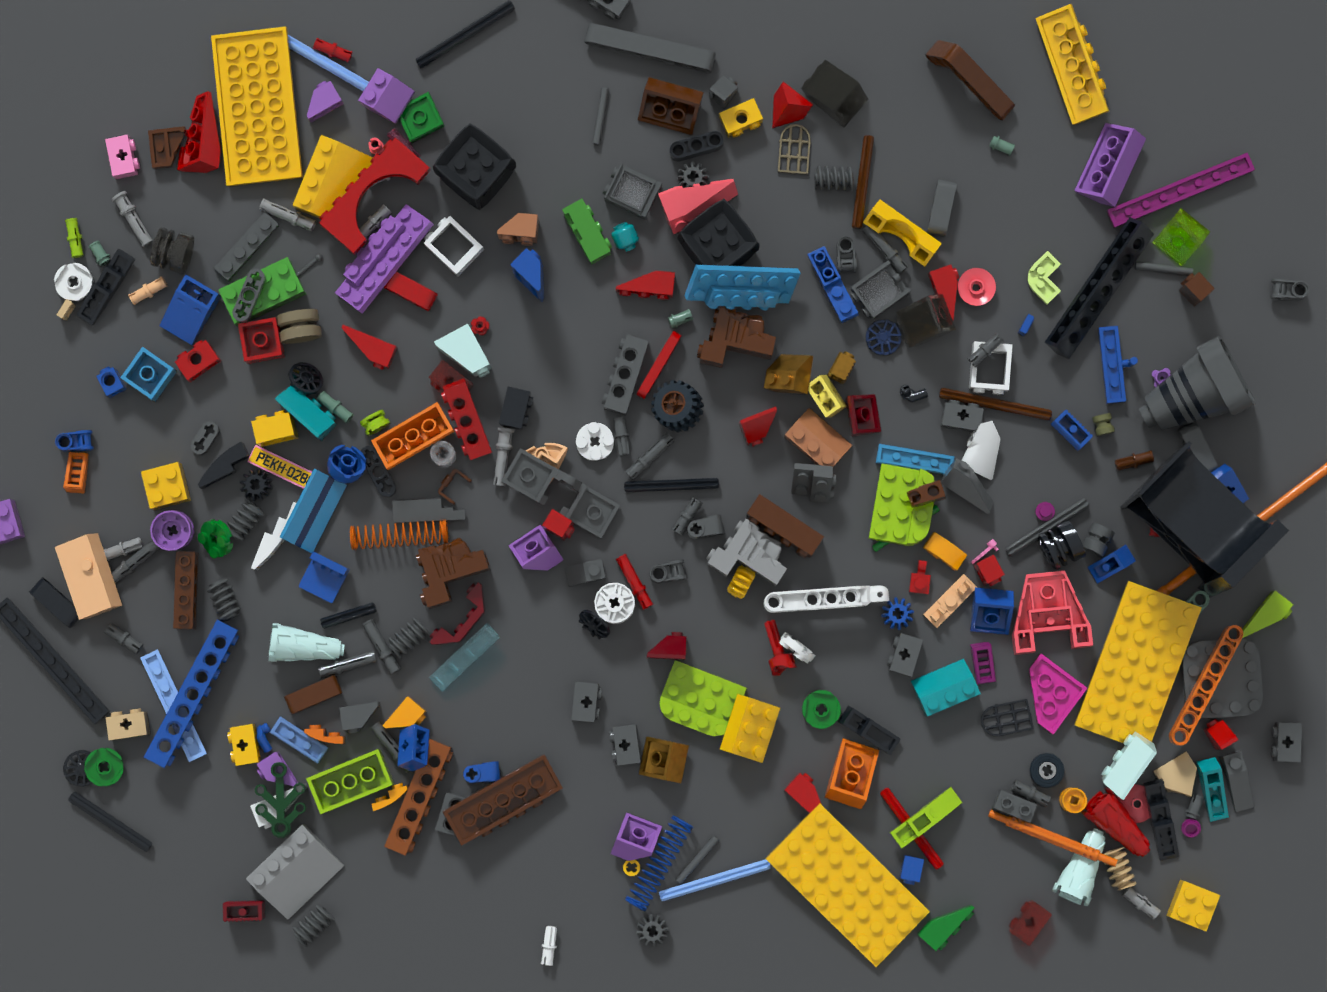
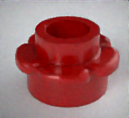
M484 317L474 318L471 321V330L474 334L484 335L489 329V322Z

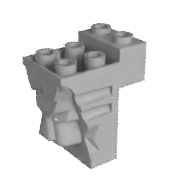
M745 519L744 522L739 521L734 529V532H736L733 538L729 537L723 546L726 549L725 551L720 547L716 550L712 548L706 558L709 560L707 565L725 577L728 576L736 562H739L774 586L778 584L787 570L786 567L777 561L782 550L781 542L758 531L759 527L748 519Z

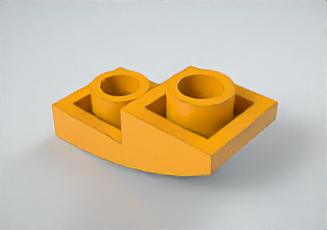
M936 532L931 534L923 546L936 559H941L951 569L956 571L967 557L966 553Z
M403 783L393 785L392 790L388 791L390 799H387L386 796L376 798V803L371 804L373 811L382 809L397 801L408 791L409 786H403Z

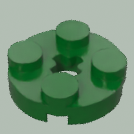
M211 519L202 525L198 534V541L203 544L211 558L223 557L229 554L233 548V543L230 544L231 531L223 521Z
M817 690L809 694L803 702L802 714L805 721L812 727L819 729L828 728L840 717V703L837 697L829 691ZM820 704H824V708H827L823 715H819V711H816V707H819Z
M99 748L92 751L85 760L84 771L86 777L97 786H109L116 783L123 774L121 756L110 748ZM107 762L109 770L100 772L99 764Z

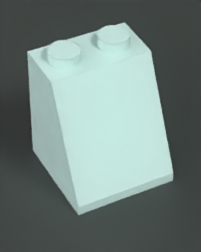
M468 324L434 341L438 350L472 376L482 378L490 373L489 370L492 368Z

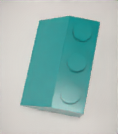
M294 386L288 387L275 398L279 404L321 441L337 425L334 422L336 418L328 410L324 413L320 409L322 405L314 398L310 400L305 396L306 393L297 392Z
M964 659L911 681L926 717L981 694Z

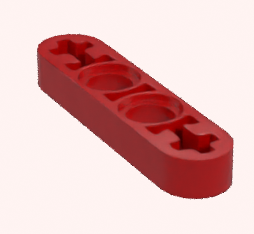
M675 331L672 332L636 395L643 399L647 397L682 335Z

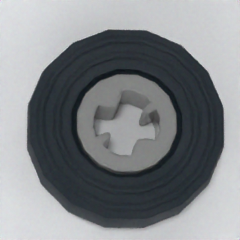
M1049 753L1040 754L1035 757L1030 764L1029 770L1034 783L1045 788L1054 787L1059 784L1065 772L1060 758ZM1043 766H1050L1051 775H1044V771H1042Z

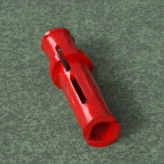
M627 554L615 559L632 589L633 596L635 595L639 601L642 610L652 606L653 603L645 590L647 588L641 583Z

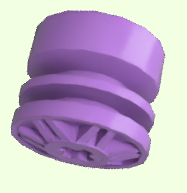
M177 510L164 511L158 514L152 521L150 528L151 538L154 543L161 549L168 551L180 550L188 546L193 540L195 533L194 523L191 518L184 512ZM177 526L176 530L178 533L171 535L170 527Z

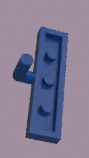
M1118 326L1099 327L1098 335L1106 404L1126 402L1123 368L1133 367L1137 364L1138 359L1132 357L1131 359L1122 360Z

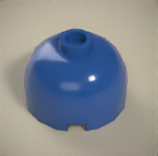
M337 446L329 455L327 462L328 472L337 482L350 484L357 481L363 475L366 469V457L356 447Z

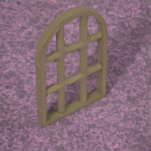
M789 125L781 133L778 172L808 175L811 140L808 130L802 125ZM792 127L800 128L798 140H792ZM789 129V138L782 139L784 132ZM803 130L808 135V141L802 140ZM782 142H788V154L786 153V155H781ZM799 143L797 156L790 155L791 144ZM803 143L808 144L807 157L801 156ZM781 158H787L786 170H780ZM791 159H798L797 171H789ZM802 159L807 160L806 172L800 171V161Z

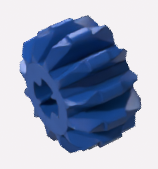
M895 597L894 605L891 601H887L890 608L882 607L887 613L881 614V617H888L884 621L885 625L890 621L892 622L890 629H893L895 624H897V629L901 630V623L904 627H908V623L905 620L913 621V618L909 617L908 614H913L914 610L907 611L911 604L908 603L904 606V598L898 604V598ZM896 608L899 612H902V615L899 616L900 619L893 616L894 609Z

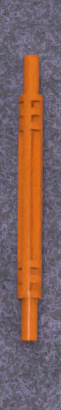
M993 810L989 812L988 817L1005 823V826L1070 852L1114 867L1118 863L1117 859L1100 853V850L1011 815L1006 816Z

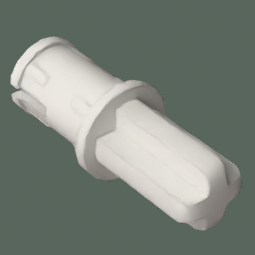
M546 926L544 944L541 945L543 947L542 965L553 966L554 951L557 948L555 945L557 928L554 926Z

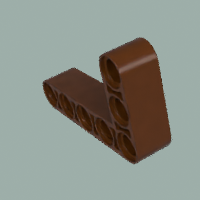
M937 40L925 54L928 60L936 66L949 68L999 120L1003 121L1015 107L1010 98L959 45Z

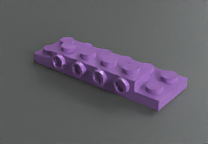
M405 204L395 218L390 215L389 218L381 222V228L377 233H373L369 237V243L365 248H361L358 251L354 262L347 264L343 274L346 279L335 294L363 314L434 224Z

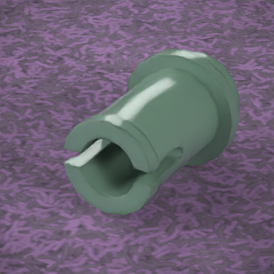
M993 136L989 146L992 147V150L997 149L1010 156L1015 144L1000 139V136Z
M95 241L89 245V249H91L97 259V264L104 266L111 261L110 255L105 252L100 241Z
M689 309L676 315L671 314V317H668L671 328L675 327L676 329L681 324L693 321Z

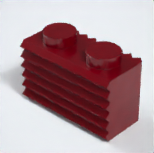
M265 900L227 901L223 903L224 922H249L265 919Z

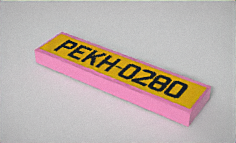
M257 445L254 446L247 461L303 489L312 474V471Z

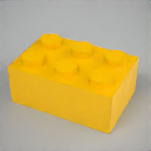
M737 694L720 750L763 763L780 708Z

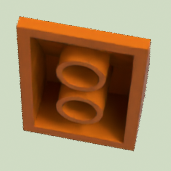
M843 738L824 798L862 809L867 801L879 750Z

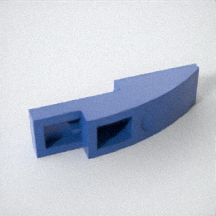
M825 246L807 254L840 322L843 323L858 316V311Z

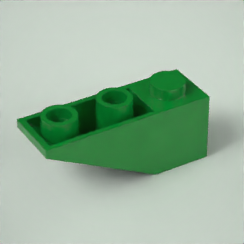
M969 905L933 918L927 922L917 935L935 951L938 949L942 950L948 943V937L951 934L953 936L956 935L961 929L959 925L964 920L968 921L973 916V909L975 907Z

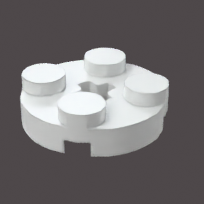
M73 263L59 268L56 272L54 283L56 291L61 297L69 301L79 302L87 297L93 286L94 278L85 266ZM77 277L78 285L71 287L69 280Z
M592 422L579 430L576 437L578 452L585 459L598 461L610 455L614 446V438L607 426ZM598 437L600 445L592 447L590 439Z
M785 632L779 643L786 649L794 652L793 655L807 664L809 661L811 662L816 655L812 654L813 652L797 639L793 640L792 636Z

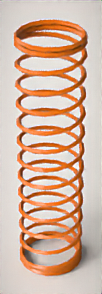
M447 520L439 521V541H437L434 521H432L431 543L426 521L424 522V542H422L419 522H417L416 544L411 522L409 523V543H407L404 523H402L401 545L396 523L394 524V544H392L389 524H387L386 546L381 524L379 525V545H377L374 525H372L371 547L366 525L364 526L363 547L359 526H357V544L355 527L350 526L352 550H357L358 543H360V547L364 550L366 540L370 549L373 547V541L379 549L381 539L385 548L388 546V540L394 548L396 537L400 547L403 545V538L409 547L411 536L415 546L418 544V537L424 546L426 535L430 545L433 543V536H435L436 543L439 545L441 533L444 544L448 543Z

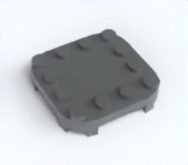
M1246 639L1241 640L1201 718L1247 716L1261 708L1263 701L1259 651L1253 642ZM1218 640L1199 641L1191 643L1187 647L1182 659L1184 704ZM1221 646L1220 654L1226 656L1228 648ZM1213 663L1211 671L1215 674L1218 673L1219 665ZM1208 680L1202 682V688L1205 691L1210 688ZM1199 697L1193 699V705L1196 708L1201 706V699Z

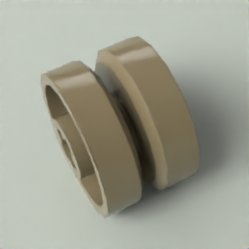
M317 309L289 311L276 316L278 326L287 328L279 333L282 344L303 343L322 337L321 327L312 325L320 320Z

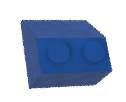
M975 587L970 631L1009 635L1014 609V591Z

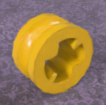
M636 859L626 860L623 865V871L628 876H635L640 871V864ZM629 862L631 864L636 863V872H628L626 869L628 866L626 865Z

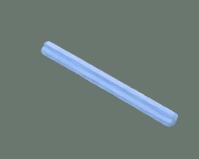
M288 35L289 48L356 88L362 91L365 90L369 81Z
M765 859L659 892L661 901H666L769 870L771 865Z

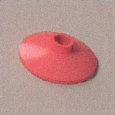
M972 268L965 271L958 281V293L961 299L972 306H981L988 303L996 291V283L993 276L982 268ZM973 285H978L979 291H974Z
M1134 784L1124 800L1118 796V799L1123 803L1136 823L1144 822L1150 818L1144 786ZM1136 800L1140 802V806L1138 808L1134 807V802Z

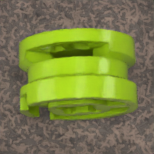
M379 410L360 421L361 426L366 429L365 433L367 436H371L391 424L389 419L385 418L384 410Z

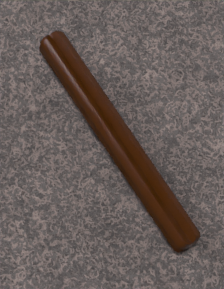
M865 135L863 138L852 227L856 229H861L863 224L874 137L870 135Z

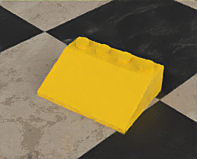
M321 135L294 200V208L320 218L326 210L329 212L334 207L332 203L338 196L342 198L346 193V187L351 182L355 183L359 179L358 174L363 168L368 169L372 164L370 161L373 157Z

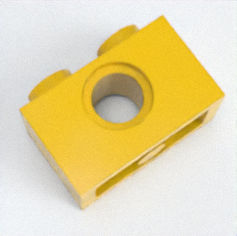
M754 98L719 113V119L727 137H738L743 134L744 130L749 128L754 130L760 127V123L763 122V117ZM740 115L747 118V121L743 124L738 123L736 120Z

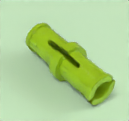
M77 218L65 220L68 232L67 241L70 243L72 258L84 256L81 244L82 235L79 233Z

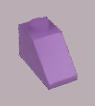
M331 81L321 82L313 91L307 113L310 122L343 105Z
M279 751L274 752L257 763L259 768L256 770L262 779L265 778L267 781L276 782V777L271 773V767L276 762H282L287 766L284 784L294 786L298 783ZM281 766L276 768L277 773L281 774L283 772Z

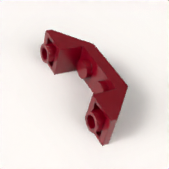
M479 582L476 585L473 583L466 591L468 593L466 598L478 606L476 610L472 608L466 615L468 620L456 627L454 630L455 636L442 627L440 630L436 628L430 635V643L432 645L461 642L485 613L483 587Z

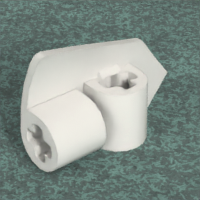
M993 421L981 423L977 431L971 433L967 441L968 448L961 460L966 462L975 473L990 480L993 479L1000 445V436Z

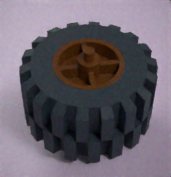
M671 380L670 384L665 382L663 384L664 387H659L657 389L659 392L653 395L655 401H651V405L654 407L652 408V413L655 414V419L669 430L681 432L682 429L683 431H688L689 426L693 428L695 426L694 423L700 421L699 415H703L701 410L704 407V403L701 402L703 399L693 387L683 381L678 380L676 382Z

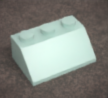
M1136 731L1126 737L1123 749L1115 753L1111 766L1107 765L1101 774L1103 776V783L1123 800L1157 753L1155 744Z

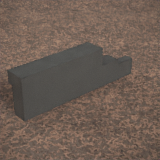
M442 498L399 499L392 501L393 523L466 519L465 510H454V507H442Z

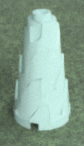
M279 623L272 624L268 661L336 660V658L339 659V656L344 654V644H341L339 639L320 636L294 627L283 626Z
M1093 828V831H1088L1085 834L1081 843L1100 850V853H1102L1106 838L1103 836L1104 832ZM1074 853L1057 883L1055 882L1052 891L1056 893L1057 890H1060L1059 896L1079 905H1081L1083 900L1085 901L1084 906H1088L1092 899L1091 894L1100 861L1097 860L1096 862Z

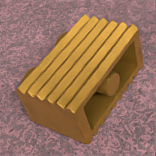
M846 351L844 353L839 352L827 376L840 384H845L856 363L855 356Z

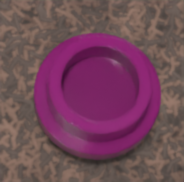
M1042 502L1037 505L1035 513L1041 521H1048L1053 518L1055 509L1051 503Z
M1189 818L1182 823L1181 830L1186 837L1193 838L1199 835L1201 825L1197 820Z

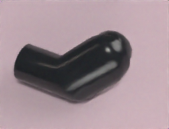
M903 385L900 388L902 398L910 402H916L928 397L925 388L918 391L912 390L908 385Z

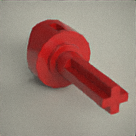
M775 620L766 621L764 623L775 656L768 662L772 676H779L785 669L797 668L793 654L785 653L783 646L779 643L781 638Z

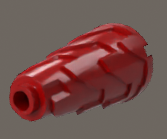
M1109 787L1104 788L1106 790L1105 794L1099 791L1087 802L1085 807L1087 812L1082 811V814L1114 840L1121 843L1133 855L1141 857L1147 855L1150 851L1149 840L1138 828L1123 803Z

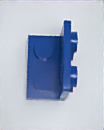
M313 551L310 556L312 560L299 587L333 603L350 569Z

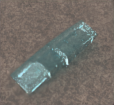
M488 623L485 624L429 678L443 692L479 659L500 636Z

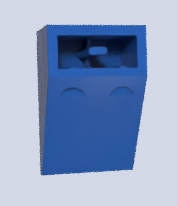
M185 274L159 326L193 345L220 301L221 295Z

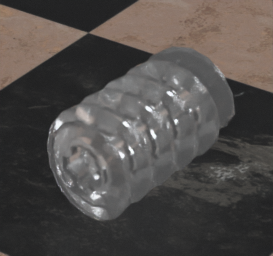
M438 441L430 449L431 459L440 467H451L457 459L456 450L446 441ZM445 450L448 454H445V458H442L440 455Z

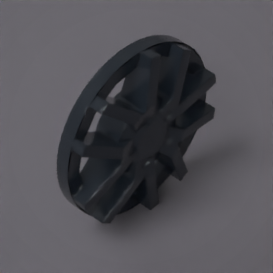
M296 363L288 373L290 385L294 386L297 392L300 391L308 395L316 394L323 385V377L320 371L309 363Z
M583 610L579 614L580 619L578 622L582 623V628L589 630L593 637L596 635L598 639L609 636V626L599 615L590 610Z
M78 750L66 758L63 772L65 778L71 784L87 786L92 783L90 781L85 783L86 774L84 771L85 760L91 752ZM79 753H85L87 755L82 760ZM76 754L79 759L77 763L72 758ZM69 759L72 761L74 766H67ZM74 768V773L67 774L66 769ZM76 774V779L74 782L69 778V776ZM79 776H83V783H77Z

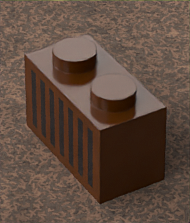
M1198 272L1196 275L1191 273L1180 283L1183 287L1179 291L1195 307L1215 288Z

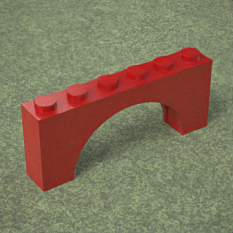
M396 137L393 141L390 139L383 146L385 150L380 155L377 153L370 162L372 164L368 169L363 168L358 174L359 179L355 183L351 182L346 187V193L342 198L338 196L332 203L334 207L329 212L326 210L319 218L321 220L319 222L320 226L353 255H356L367 242L357 224V209L365 192L378 181L390 177H403L419 184L431 171L427 164Z

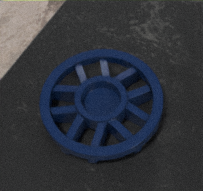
M878 320L869 326L866 332V343L875 354L889 355L900 346L901 332L892 321ZM879 323H885L883 329L878 325ZM887 323L892 325L890 331L885 330ZM874 326L879 330L878 333L872 330ZM893 328L897 330L898 334L891 333ZM871 332L875 337L869 339V333ZM891 337H898V342L891 340ZM876 339L877 343L871 346L870 341ZM890 343H892V344H897V345L891 350ZM880 345L881 352L875 350L874 348ZM883 345H887L888 352H884Z

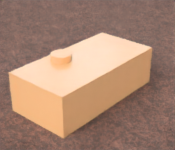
M98 533L86 534L55 547L79 620L92 618L122 606Z

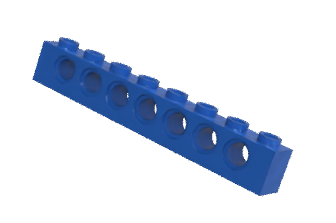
M219 620L215 622L145 753V759L164 769L167 765L171 766L175 759L173 755L175 749H180L185 740L182 738L184 732H189L194 723L191 721L194 713L198 715L203 706L200 703L203 696L207 698L212 689L209 686L212 679L217 680L221 672L218 669L222 662L226 663L230 655L227 652L231 645L235 646L239 638L236 635L237 629ZM222 638L225 640L226 645L221 649L216 648L214 645L215 641ZM210 655L215 656L217 659L216 664L213 666H209L205 662L206 658ZM199 673L207 674L206 682L199 683L196 680ZM190 690H196L198 698L190 700L187 697V693ZM181 707L189 709L187 717H180L178 715V710ZM172 724L180 726V731L176 735L169 733V727ZM164 741H168L171 744L168 752L160 750V744Z

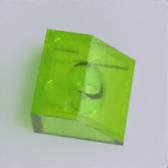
M1180 208L1152 243L1179 265L1183 266L1203 243L1210 231Z

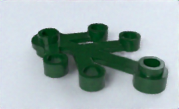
M276 762L271 767V773L276 777V799L267 791V787L264 784L257 785L255 793L258 796H262L277 811V819L268 812L265 804H258L255 807V812L258 815H262L272 825L271 831L275 837L284 838L291 831L290 824L299 814L306 811V805L303 802L296 803L294 810L286 818L285 809L299 794L305 792L306 786L303 783H296L293 790L284 799V776L287 773V766L282 762ZM278 766H281L283 768V772L281 774L277 773L276 768ZM298 785L303 787L302 792L296 790ZM260 786L264 788V792L262 794L258 793L257 791L258 787ZM299 804L304 807L302 812L297 810ZM259 806H263L265 808V811L263 813H260L258 811ZM280 824L285 827L283 832L278 830Z

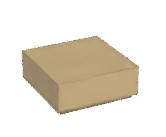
M66 299L57 316L65 321L68 320L76 305Z

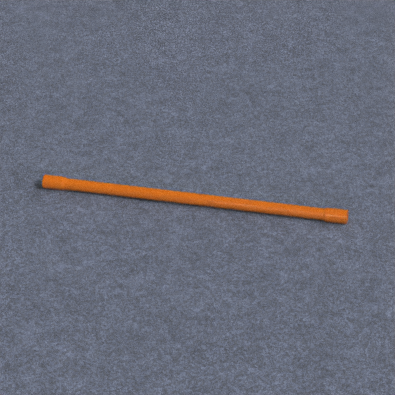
M1327 463L1257 516L1266 521L1327 475ZM1189 566L1156 591L1170 595L1176 588L1196 574L1195 570Z

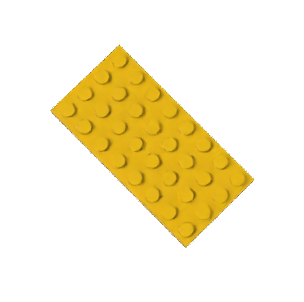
M287 27L212 35L211 41L226 186L303 178Z
M1128 581L1074 725L1124 743L1126 737L1129 734L1132 735L1135 731L1152 742L1202 607Z
M820 803L765 858L875 967L930 912Z

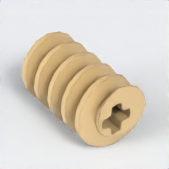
M1124 847L1104 853L1118 860L1116 867L1111 866L1107 869V872H1113L1109 880H1116L1111 886L1118 887V890L1136 885V881H1130L1134 877V874L1128 873L1132 870L1131 866H1125L1129 863V859H1123L1127 852L1120 851Z

